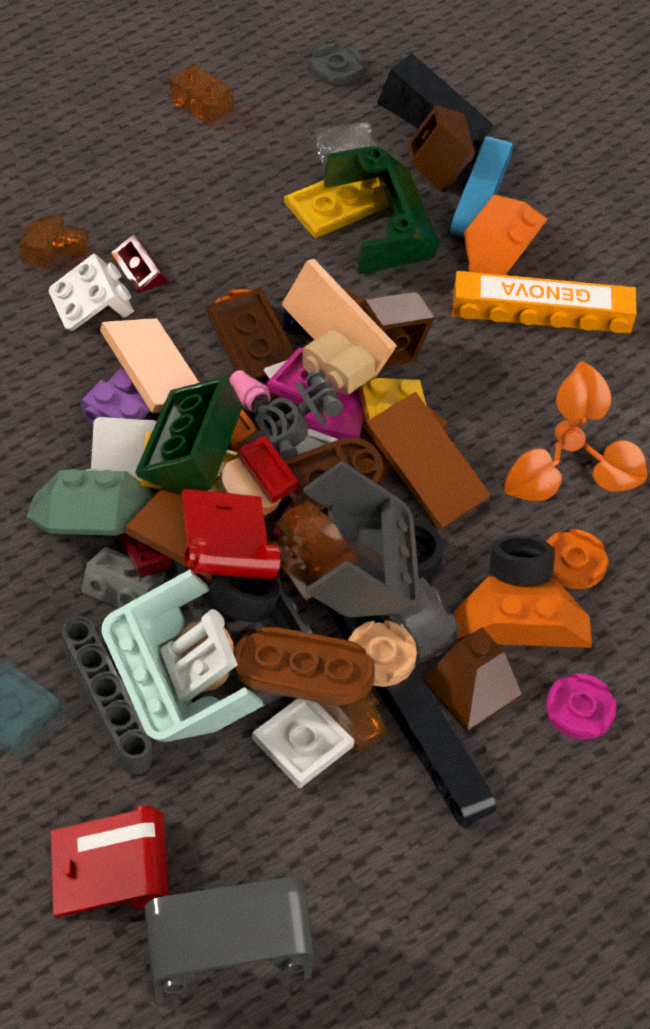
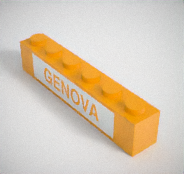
M456 271L452 317L492 320L494 322H514L525 325H546L556 328H578L587 331L600 330L614 333H631L637 315L636 287Z

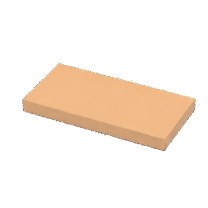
M315 259L306 261L281 305L314 340L327 331L334 330L346 337L352 345L360 346L369 352L375 359V376L373 378H376L397 345Z
M157 318L102 322L101 333L151 413L161 412L170 390L199 383Z

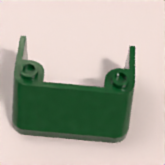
M377 146L328 154L323 182L325 188L379 178L394 214L387 222L386 232L388 237L362 242L357 266L358 274L427 261L436 256L439 241L412 175L406 166Z

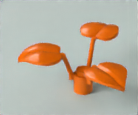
M580 361L558 389L556 406L562 416L568 420L560 422L555 428V438L558 442L554 444L556 448L554 459L551 460L550 454L542 448L532 449L524 453L514 463L507 475L504 485V491L507 495L527 501H545L552 497L561 485V473L555 466L560 462L561 450L563 448L570 452L584 448L600 462L596 464L592 471V476L596 483L607 491L620 492L630 490L642 485L646 481L648 474L645 457L640 448L634 443L627 440L612 442L606 447L604 455H601L585 442V434L579 426L584 425L587 418L597 420L604 417L611 404L610 389L601 374L592 366Z

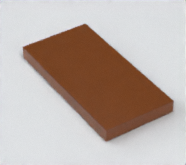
M416 391L368 420L363 425L439 531L491 496Z

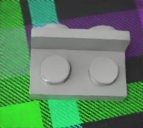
M104 547L87 563L81 590L87 595L121 608L162 585L165 572L161 571L157 574L140 578L129 556Z

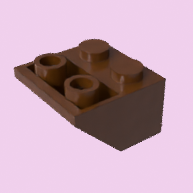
M435 105L407 144L411 164L440 192L448 190L451 184L457 180L465 166L472 161L475 154L465 114L439 105Z

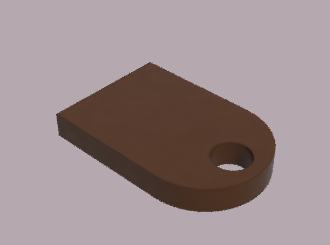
M342 438L284 460L300 482V490L289 495L300 523L328 513V508L304 494V487L339 462H345L379 486L384 473L382 458L378 450L371 443L360 438ZM364 458H369L375 462L374 466L368 470H362L356 465L358 461Z

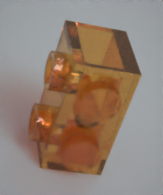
M191 64L170 79V97L173 103L186 109L196 119L202 120L210 126L233 110V89L195 64Z
M308 500L300 506L288 510L283 515V518L275 523L282 534L278 537L282 546L287 545L296 558L299 556L304 563L310 565L315 571H318L349 548L335 523Z

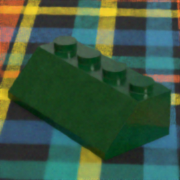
M227 376L170 390L135 473L138 478L181 495L183 489L201 491L212 489L243 407Z

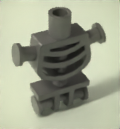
M319 370L311 372L306 378L309 388H306L300 381L295 384L304 399V402H301L298 406L291 400L283 397L277 398L271 403L267 399L258 400L253 406V413L256 415L255 421L260 430L247 439L245 443L248 444L266 435L283 460L298 455L295 447L302 443L308 435V422L305 415L311 411L324 426L328 421L323 412L327 416L333 417L343 410L342 402L337 399V393L332 389L330 382L325 380L324 373Z

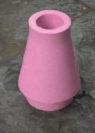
M238 370L231 375L230 383L245 410L253 412L254 404L260 399H267L270 402L271 396L266 385L250 377L243 370Z

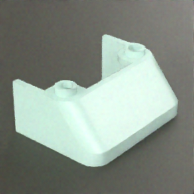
M190 569L113 611L104 619L102 624V635L142 726L148 736L159 742H169L216 732L264 706L262 700L246 687L221 701L212 696L203 697L195 702H192V700L189 702L179 701L161 655V648L169 641L178 638L181 631L184 630L185 619L180 607L210 591L207 584Z

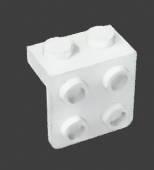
M94 253L50 286L49 294L67 330L74 331L106 306H110L123 318L134 312L129 302L131 295L127 288L120 283L119 278L121 274L113 263H105Z
M108 417L96 418L93 426L91 469L86 470L126 471L140 481L141 478L137 477L135 471L143 454L144 437L147 430L153 431L157 421Z

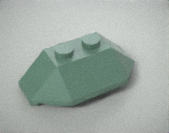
M60 470L34 495L26 518L28 522L34 523L38 528L49 534L116 536L126 533L128 523L157 493L149 487L141 486L140 481L126 471Z

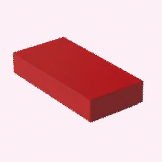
M266 435L237 449L238 458L271 504L300 490L299 480Z

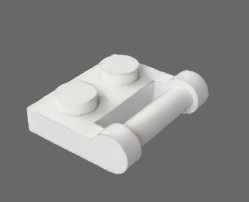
M214 609L204 614L200 623L175 642L169 641L161 648V655L179 701L189 702L238 665L223 629L225 625L224 619ZM208 635L206 641L183 657V653Z

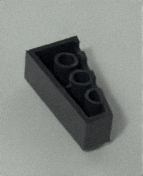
M413 53L391 68L377 102L383 108L418 129L435 105L465 114L474 149L483 143L493 126L487 118Z

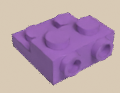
M121 368L107 383L100 380L82 399L83 416L92 424H94V420L98 417L156 421L160 413H151L130 377Z

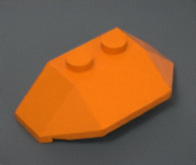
M493 195L464 232L466 251L470 263L468 266L469 272L506 275L548 218L525 201Z
M488 576L454 611L455 643L483 627L497 644L592 647L589 615L556 579H550L548 582L540 585L524 586L506 583L494 576Z

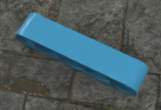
M490 136L485 137L453 217L450 236L465 240L464 232L491 197L497 195L512 154L513 142Z

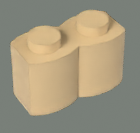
M329 330L303 348V366L309 374L316 370L322 371L325 375V380H328L332 385V389L342 394L349 395L375 376V359L362 347L352 345L346 337L337 331Z

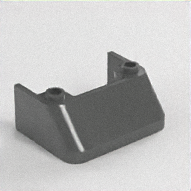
M343 461L304 487V494L328 508V525L331 531L346 539L348 546L360 558V561L355 565L345 561L306 588L307 594L348 618L408 613L420 604V588L413 515L408 506L402 500Z
M284 877L155 898L145 905L147 944L156 1005L164 1003L163 991L165 993L184 991L188 987L187 984L194 980V973L274 960V966L283 969L285 973L302 972L303 980L311 979L314 955L304 880L301 878Z

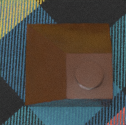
M483 627L454 644L423 681L466 732L477 727L522 696L505 652Z

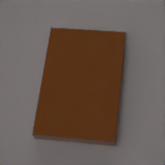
M262 288L206 306L205 312L235 372L243 370L247 375L260 382L269 378L264 371L265 368L288 360L295 352Z

